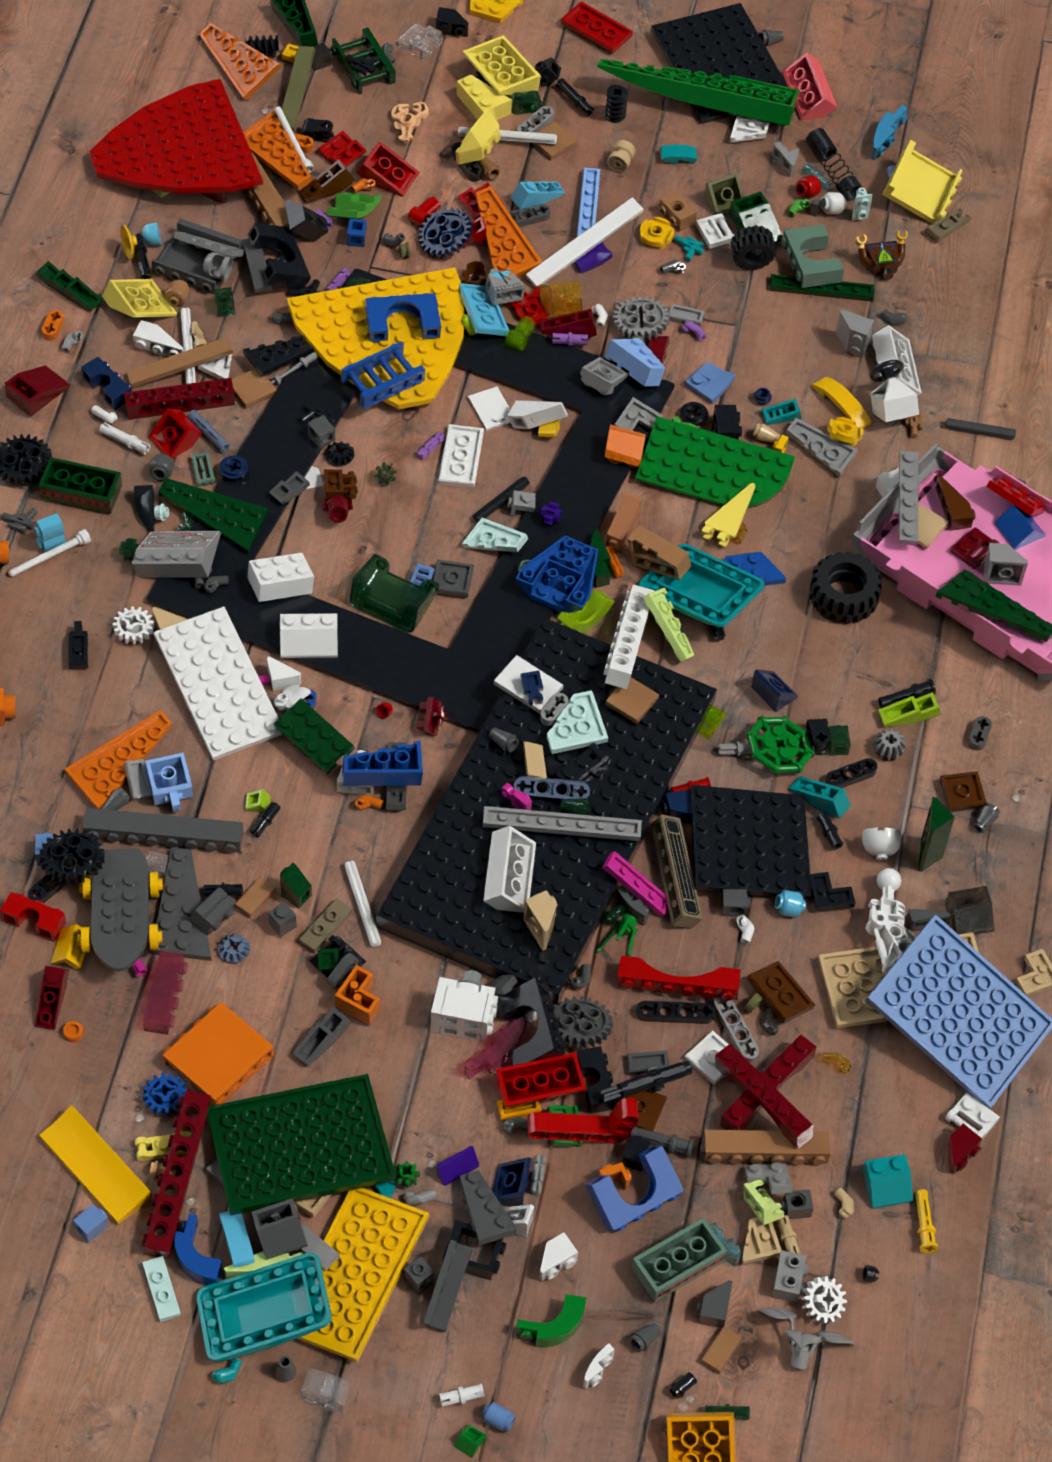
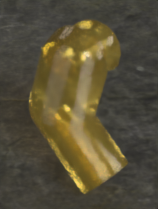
M743 522L740 525L737 536L733 538V542L736 544H741L747 534V528Z

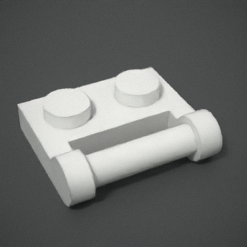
M722 213L696 220V227L709 249L725 244L731 245V238L735 236L725 222L726 218ZM717 224L720 225L726 236H723Z
M966 1093L955 1107L949 1111L945 1120L949 1123L953 1122L958 1127L964 1123L983 1140L999 1121L1000 1116ZM960 1114V1115H961L962 1117H964L966 1120H968V1121L971 1122L973 1125H975L977 1128H979L980 1131H978V1130H976L975 1128H973L971 1125H969L967 1122H965L963 1119H961V1118H960L959 1116H957V1115Z

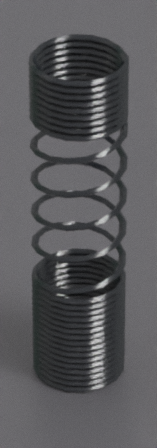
M822 128L814 129L806 137V143L818 161H820V164L824 166V170L828 172L832 182L836 184L839 193L844 196L846 201L854 200L857 196V190L862 187L861 184L853 176V172L849 171V166L845 165V160L841 159V154L837 153V148L825 130ZM835 155L840 156L839 160L835 161L832 165L822 164V162H827ZM839 161L844 162L843 166L839 167L836 171L831 172L825 168L829 166L831 168ZM843 167L848 168L847 172L843 173L840 177L835 178L829 174L833 172L835 174ZM847 173L852 174V176H846L838 183V180Z

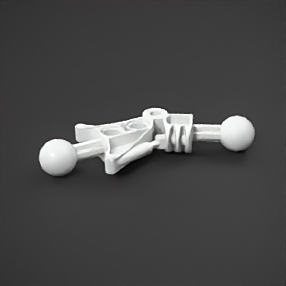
M886 868L877 876L876 881L878 887L882 890V897L880 900L871 899L868 905L870 908L869 920L865 927L868 934L876 937L875 943L883 965L882 972L884 974L890 970L916 937L911 930L908 931L904 926L905 905L900 901L894 900V891L900 888L902 879L901 875L893 868Z

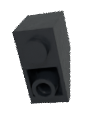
M439 7L435 33L468 37L469 23L455 9Z

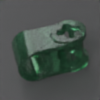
M538 91L515 92L511 95V113L515 115L535 113L543 107Z

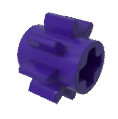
M549 502V505L544 504L540 517L544 518L543 523L552 525L554 522L558 523L560 521L562 510L558 509L559 504Z

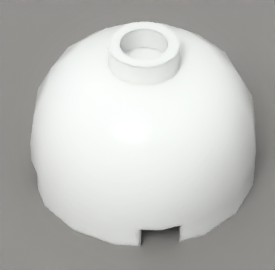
M878 827L863 830V846L870 855L876 856L877 860H887V857L894 855L901 846L902 836L900 830L893 828L878 830Z

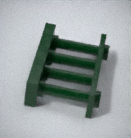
M369 28L362 29L361 39L339 45L336 38H332V46L330 47L332 55L336 56L351 80L352 87L356 88L359 94H362V84L381 78L386 79L389 85L396 83V71ZM361 45L366 46L367 50L352 54L351 56L360 59L376 56L377 62L372 67L379 68L381 72L360 78L357 74L359 71L351 67L352 64L345 60L346 54L344 51Z

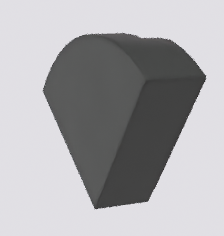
M818 199L812 201L811 216H817L820 206V200Z

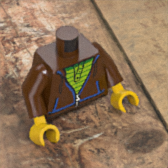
M900 230L897 232L896 238L899 240V243L897 241L865 244L864 246V243L867 241L866 235L863 234L861 236L862 242L859 240V236L855 237L854 242L859 246L858 253L861 264L875 276L883 275L885 280L892 279L893 273L897 272L898 267L902 265L905 258L906 244H904V240L908 236L906 230L904 237H900Z

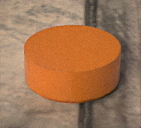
M70 1021L64 1025L63 1036L68 1042H78L82 1039L84 1030L81 1023Z

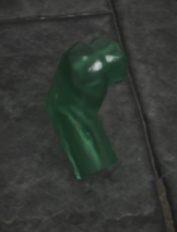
M353 277L347 281L346 287L371 283V280Z

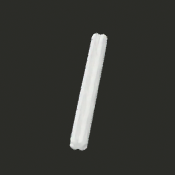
M354 861L346 862L345 870L371 947L380 946L381 939Z

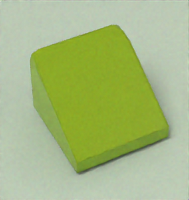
M264 789L247 793L245 811L264 812L270 804L271 796Z

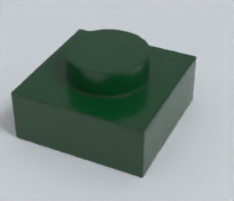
M339 948L317 950L319 970L335 969L340 962Z

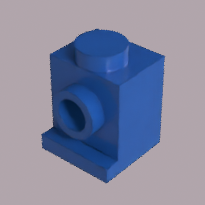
M349 220L347 246L365 247L367 220Z

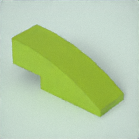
M933 692L917 699L912 696L878 710L885 727L916 723L941 715Z

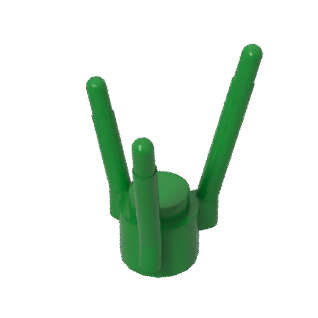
M629 914L623 915L621 921H617L615 927L596 949V952L599 953L617 930H619L615 938L616 941H619L622 935L631 934L627 955L631 956L635 935L638 931L635 927L637 919Z

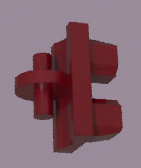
M428 697V701L420 702L419 710L421 713L426 714L425 719L417 721V729L427 732L432 736H437L438 727L442 726V721L448 720L449 715L444 713L442 702L435 700L434 697Z

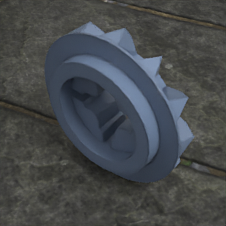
M233 933L229 936L226 935L225 938L220 940L218 953L226 962L238 963L249 955L250 944L243 935ZM230 943L237 946L238 953L236 950L230 949Z

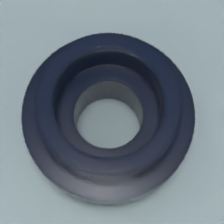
M759 388L754 393V400L759 404L764 405L771 401L772 395L767 388Z

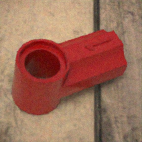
M434 196L429 197L419 207L414 206L409 211L407 218L421 228H424L422 222L427 223L426 217L430 218L432 216L431 213H436L440 209L441 204Z

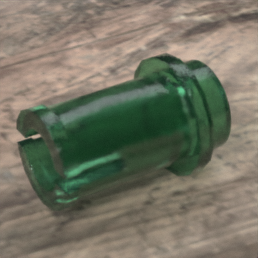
M618 902L610 911L604 912L603 921L609 926L616 924L617 919L627 912V907Z

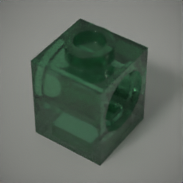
M232 288L214 289L217 317L235 315Z
M848 725L829 726V756L848 755L851 746Z

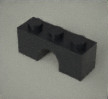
M601 1046L577 1050V1058L583 1077H593L598 1081L597 1084L586 1087L585 1096L590 1114L613 1110L618 1098L605 1103L599 1098V1091L612 1087L611 1083H613L612 1073L606 1067L608 1065L607 1054L602 1052Z

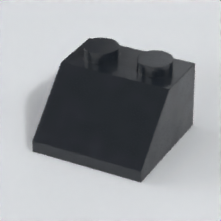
M288 200L285 201L291 231L312 242L328 233L327 220L324 216L315 213L303 205Z

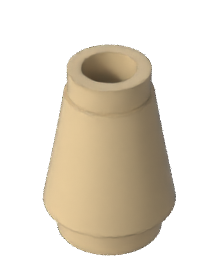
M757 423L753 433V437L756 440L770 443L778 441L780 436L779 433L763 423Z

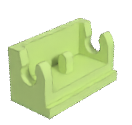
M762 1180L744 1183V1200L764 1225L784 1218V1212L780 1210L782 1205L775 1203L764 1187L756 1190V1187L764 1184Z

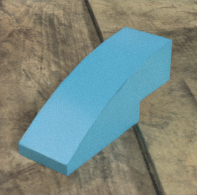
M229 1211L219 1213L222 1230L234 1268L255 1263L242 1213L231 1216Z

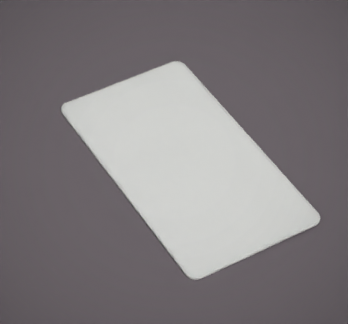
M312 466L305 477L310 483V486L306 489L323 486L319 468Z

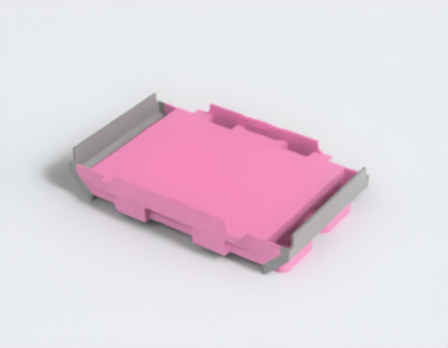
M935 443L918 461V503L946 519L935 489L937 477L942 476L970 503L971 509H974L976 517L973 520L972 527L950 531L949 526H947L938 535L936 541L927 549L919 544L917 546L899 544V532L896 531L899 525L898 482L859 522L858 530L853 534L852 543L858 553L862 555V558L869 559L871 564H875L878 570L898 582L897 591L926 610L930 605L935 606L973 631L972 640L1001 659L1009 655L1037 673V681H1052V638L1045 642L1025 634L1024 629L1015 626L1014 628L1008 627L1007 623L1002 620L993 621L969 611L965 605L958 604L956 606L951 604L952 600L935 597L939 589L964 569L972 572L976 577L984 581L983 565L985 559L977 569H973L951 553V548L974 527L992 540L996 539L1001 544L1010 545L994 523L1013 504L986 487L989 480L1003 479L1004 477L1013 482L1012 485L1016 488L1021 487L1025 489L1030 497L1040 499L1043 502L1042 504L1047 507L1043 514L1032 516L1046 536L1016 549L1020 555L1028 560L1021 586L989 585L1052 624V501L997 466L994 467L993 471L981 465L974 470L938 447V444ZM984 545L972 557H977L987 546Z

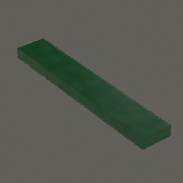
M771 274L770 291L871 302L874 299L873 284L842 281L840 283L802 288L796 276Z

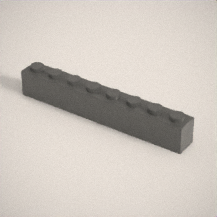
M86 808L83 831L86 830L87 836L93 833L94 838L98 837L101 840H108L110 842L122 841L130 844L143 843L151 846L165 845L168 847H186L187 849L197 848L206 849L207 851H225L227 853H241L244 834L243 822Z

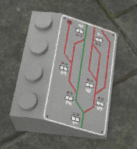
M151 531L136 549L132 565L139 578L208 577L221 532Z

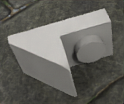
M780 141L776 142L773 145L772 156L785 172L792 177L798 161L800 148L788 152L787 148Z

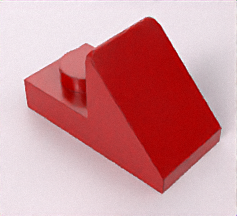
M480 216L471 222L473 225L472 238L467 239L470 243L476 241L483 246L487 228L484 217Z

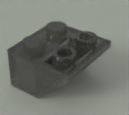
M987 886L948 892L945 906L947 912H950V921L953 930L957 934L973 932L975 935L994 931L992 901Z

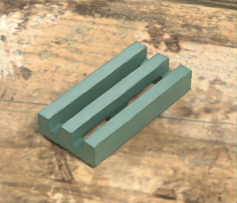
M209 452L191 455L197 487H201V484L208 486V483L214 485L215 477ZM206 457L210 478L206 476L202 459ZM196 459H199L203 479L199 477Z

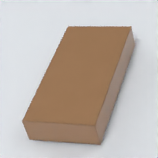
M260 877L236 902L235 907L251 918L273 895L276 887Z
M724 1326L702 1358L701 1363L720 1374L742 1341V1337Z

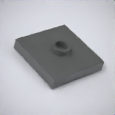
M437 559L431 593L468 598L474 565Z

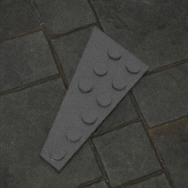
M171 847L157 919L158 929L162 931L163 943H159V950L151 951L155 955L212 961L207 934L201 931L189 919L193 911L201 904L191 849Z

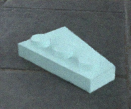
M481 518L463 541L462 546L465 549L518 552L528 540V537L525 533Z

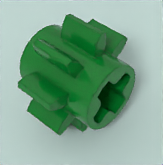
M405 1161L402 1165L397 1164L398 1171L395 1172L396 1179L399 1178L397 1185L400 1186L402 1184L406 1186V1189L412 1184L417 1185L416 1178L420 1177V1171H415L416 1163L412 1165Z

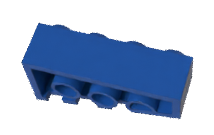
M420 740L415 741L411 745L405 746V744H400L392 749L386 750V748H381L377 752L369 753L367 751L344 756L343 786H421L423 766Z

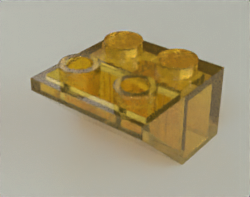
M580 280L539 285L541 303L550 318L583 311Z

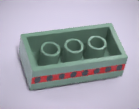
M703 1217L634 1257L631 1269L655 1303L725 1262L727 1250Z

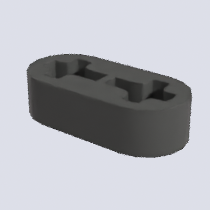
M981 716L975 720L968 742L973 750H982L986 745L992 726L991 720L987 717ZM981 724L985 725L983 730H980ZM977 736L981 737L979 743L975 742Z
M352 953L345 955L327 978V983L334 989L339 988L354 967L358 965L359 959Z

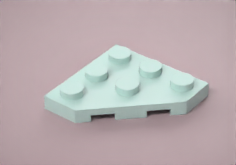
M592 690L573 694L570 702L563 709L552 729L547 733V741L552 754L587 747L592 743L601 744L608 742V736Z

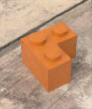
M356 965L335 994L336 1008L369 1026L380 1011V998L369 993L374 986V974Z

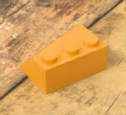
M734 1412L668 1414L669 1462H736Z

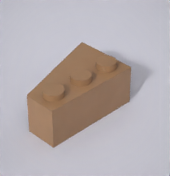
M638 525L627 538L633 566L680 580L691 567L688 552L641 525Z

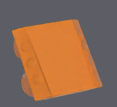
M610 424L605 457L611 464L624 462L630 467H640L646 434Z

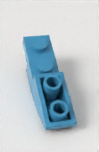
M901 105L894 114L887 111L880 120L872 146L873 160L882 156L886 148L894 143V134L898 127L904 124L908 118V107Z

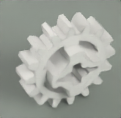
M132 606L131 610L124 608V613L118 612V617H114V634L119 637V641L125 639V644L132 641L133 645H135L138 640L140 643H143V638L149 639V634H153L154 621L152 615H148V610L142 612L141 607L135 610L134 606Z
M828 1276L813 1278V1281L807 1282L809 1288L802 1290L806 1294V1296L801 1297V1300L806 1302L802 1309H808L806 1316L813 1315L812 1321H820V1324L835 1322V1319L841 1318L839 1312L846 1310L842 1306L843 1303H847V1300L842 1298L846 1292L839 1290L842 1286L841 1284L835 1285L836 1279L828 1280Z

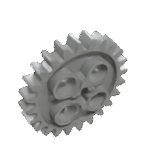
M641 296L638 299L632 297V301L625 299V303L620 302V307L616 306V311H613L614 328H617L618 333L622 332V336L628 335V339L638 335L643 339L647 337L651 340V336L657 338V333L663 334V330H667V326H669L670 314L668 313V308H665V304H661L660 300L656 302L655 298L648 300V296L644 299ZM639 309H642L643 328H640Z

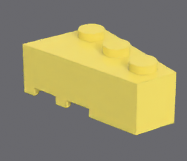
M473 75L457 80V96L477 120L490 107L494 109L497 120L511 114L512 99L499 94L494 88Z

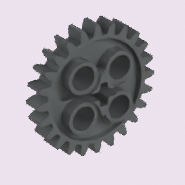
M575 996L572 997V1000L565 998L564 1002L558 1000V1004H554V1013L559 1022V1032L564 1043L568 1042V1047L575 1044L577 1049L580 1045L587 1049L588 1044L592 1047H595V1042L602 1044V1039L607 1040L608 1035H611L613 1021L612 1015H609L610 1010H605V1005L598 1006L599 1001L592 1003L591 998L587 1001L584 1000L583 996L580 997V1000H577Z

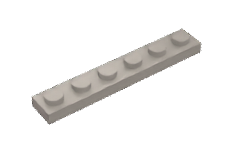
M900 450L899 544L917 546L918 452Z

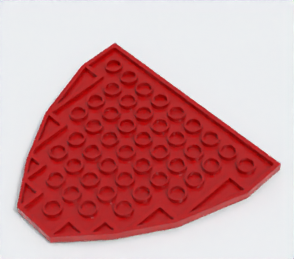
M221 79L187 86L142 107L113 128L89 151L97 178L135 188L170 193L233 192L263 185L262 176Z

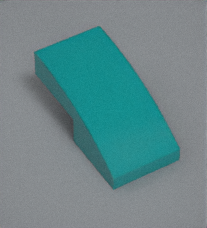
M672 144L660 147L662 161L677 164L679 160L695 163L697 160L696 147Z

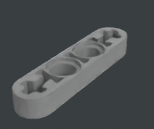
M715 997L713 1007L735 1049L750 1063H754L758 1059L759 1048L733 1000L727 1001ZM719 1001L726 1002L725 1008L722 1004H719ZM734 1016L737 1022L730 1024L726 1021V1018ZM741 1032L746 1035V1039L738 1040L735 1034ZM747 1048L749 1052H753V1056L746 1054Z

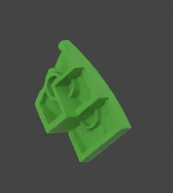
M336 193L335 207L327 208V215L356 219L362 218L375 209L381 201L382 195Z

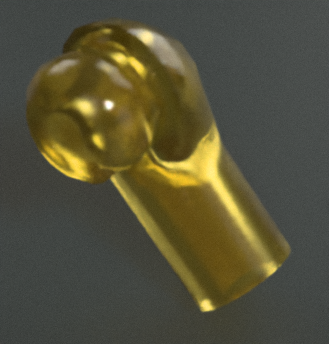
M823 1053V1062L836 1063L843 1074H847L850 1071L851 1062L842 1053Z

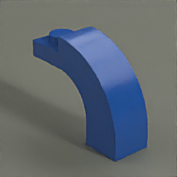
M189 1213L187 1221H183L181 1232H175V1249L178 1263L184 1273L195 1282L206 1286L217 1283L222 1271L221 1259L205 1257L196 1251L193 1243L198 1227V1217L196 1214Z

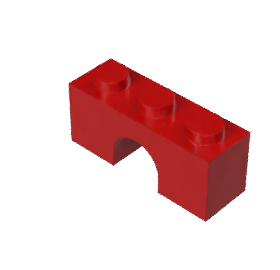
M10 892L0 909L1 920L16 927H20L27 918L38 919L35 924L37 935L53 942L56 941L61 929L66 924L65 913L62 910L48 907L38 900H31L21 893Z

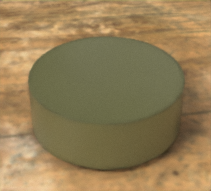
M756 993L744 1009L752 1013L760 1005L763 998Z

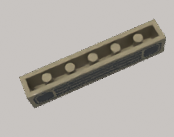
M660 815L650 826L672 926L692 929L703 918L697 891L695 890L680 818Z

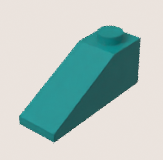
M800 776L789 787L792 793L805 796V801L821 812H827L828 815L836 818H841L851 807L845 789L803 776Z

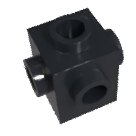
M552 57L539 61L535 65V70L541 75L540 84L542 86L552 84L559 78L561 67Z

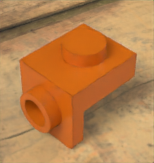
M622 1162L615 1165H606L599 1170L598 1177L610 1175L612 1182L621 1180L625 1190L629 1188L630 1181L632 1180L629 1169H625Z

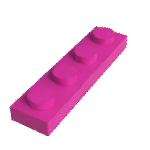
M615 851L611 852L602 868L659 917L665 915L668 909L666 895Z

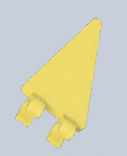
M754 483L749 484L705 521V526L702 529V533H704L703 539L710 541L715 531L720 532L717 536V539L720 540L718 545L725 548L730 537L735 538L737 536L755 490Z

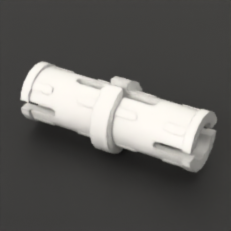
M482 1383L466 1388L461 1386L458 1387V1390L439 1393L442 1407L460 1402L461 1404H466V1401L485 1397Z

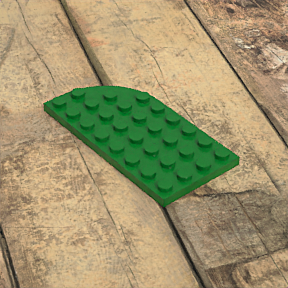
M657 416L635 481L722 507L749 484L754 483L755 490L748 505V508H752L766 503L782 490L789 478L795 456Z

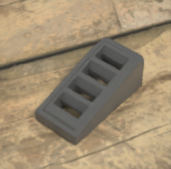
M908 909L906 916L908 928L911 931L922 930L935 914L948 925L951 916L950 912Z

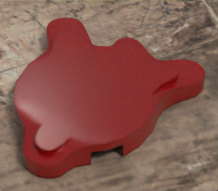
M536 286L532 294H527L524 291L523 300L504 303L514 311L516 318L521 323L536 328H541L540 321L547 319L549 315V305L543 298V286Z

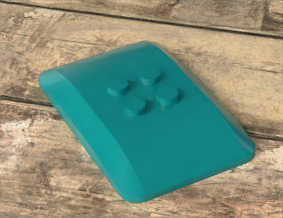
M688 544L678 545L679 548L689 553L691 567L680 580L650 571L639 582V586L654 591L665 588L667 591L665 595L667 602L671 601L675 610L715 627H724L729 624L765 586L761 578Z
M312 1252L204 1286L197 1293V1304L206 1354L214 1362L240 1357L294 1340L326 1327L332 1320L321 1262L318 1255Z

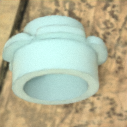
M163 503L155 506L154 515L156 520L165 521L169 517V508Z

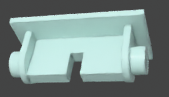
M861 187L856 192L857 196L855 198L852 221L868 219L873 194H867L865 188Z

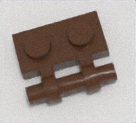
M324 469L325 498H331L335 495L344 497V493H347L350 499L356 498L358 493L356 486L357 477L353 471H349L348 474H342V469Z

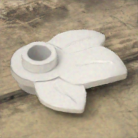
M298 684L291 685L274 699V704L279 710L290 709L300 698L304 699L311 694V691L308 688L299 687Z

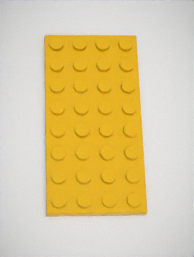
M364 1188L349 1190L324 1239V1242L338 1252L340 1256L325 1272L323 1271L332 1320L326 1327L296 1339L358 1363L430 1217L429 1213Z

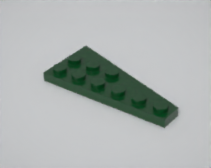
M168 478L164 479L158 491L161 498L175 507H180L187 515L197 518L199 523L210 530L220 531V536L230 540V543L234 546L238 545L246 554L249 553L268 514V508Z

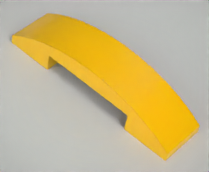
M824 377L812 385L823 398L827 396L847 418L855 421L858 428L860 426L865 428L871 424L869 416L857 399L834 379Z

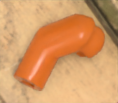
M369 794L358 797L355 800V806L360 810L371 806L382 809L384 800Z

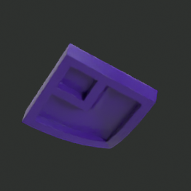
M601 242L576 260L574 264L581 274L607 262L612 258L613 254Z

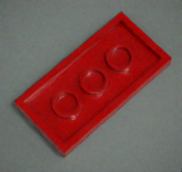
M582 1L561 18V24L612 54L633 36L632 30Z

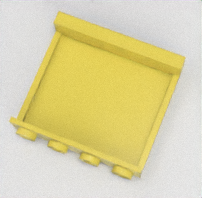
M910 139L903 149L882 195L933 224L945 217L947 213L945 209H948L952 202L950 197L954 196L957 191L955 186H958L962 179L960 177L962 169L957 174L952 173L913 150L916 142Z

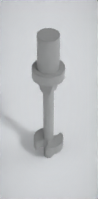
M313 352L305 358H300V362L280 376L277 374L273 375L274 379L270 382L272 384L276 382L279 385L281 379L294 370L303 366L305 368L308 367L309 363L318 358L316 353Z

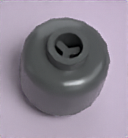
M165 454L155 455L149 466V474L158 481H164L165 478L169 479L175 467L173 459Z

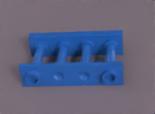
M403 341L392 344L384 350L341 369V381L344 383L351 379L360 390V405L363 409L425 381L424 367L420 365L413 368L403 356ZM396 358L407 372L398 375L388 362ZM381 365L392 379L382 382L373 368ZM366 372L376 386L367 389L358 376Z

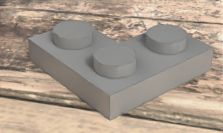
M633 397L614 426L633 431L639 423L652 431L657 416L663 418V415Z
M786 1163L744 1166L747 1183L762 1180L763 1183L769 1184L771 1194L793 1192V1185Z

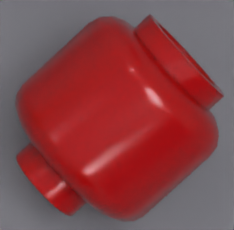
M814 175L802 177L797 182L796 191L803 199L815 197L821 192V182Z

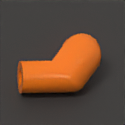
M362 178L351 185L350 190L352 193H356L359 190H372L376 182L374 179Z

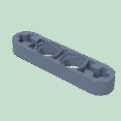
M520 776L514 782V790L518 789L528 796L584 800L590 794L589 785L583 781ZM525 781L526 785H531V781H535L533 785L534 792H530L531 787H525L524 790H520L517 784ZM545 782L548 786L547 791L539 792L536 788L537 784ZM565 784L567 792L559 794L556 791L557 785ZM570 784L574 785L573 789H579L580 786H584L587 792H583V795L580 796L579 792L573 791V795H569L571 791Z

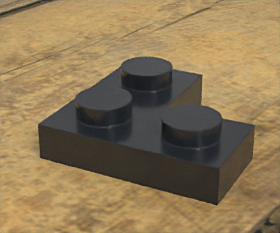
M828 872L809 874L816 912L855 907L856 902L852 886L832 889Z

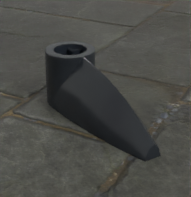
M153 484L134 486V497L138 514L148 530L155 531Z

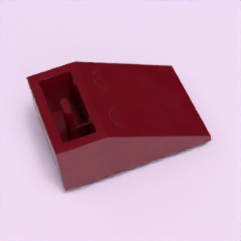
M46 365L17 373L4 383L6 397L30 416L34 415L71 386V384Z

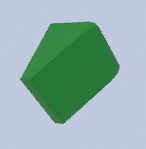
M468 1424L459 1434L455 1448L469 1457H473L487 1435Z

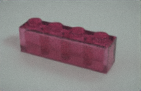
M160 951L143 1019L144 1031L168 1035L170 1027H174L175 1016L173 1013L174 1010H178L179 998L177 996L178 992H182L184 980L181 979L183 974L186 975L188 968L184 954Z

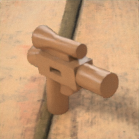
M919 412V415L900 419L904 420L905 425L910 426L911 438H917L918 427L919 430H923V412Z

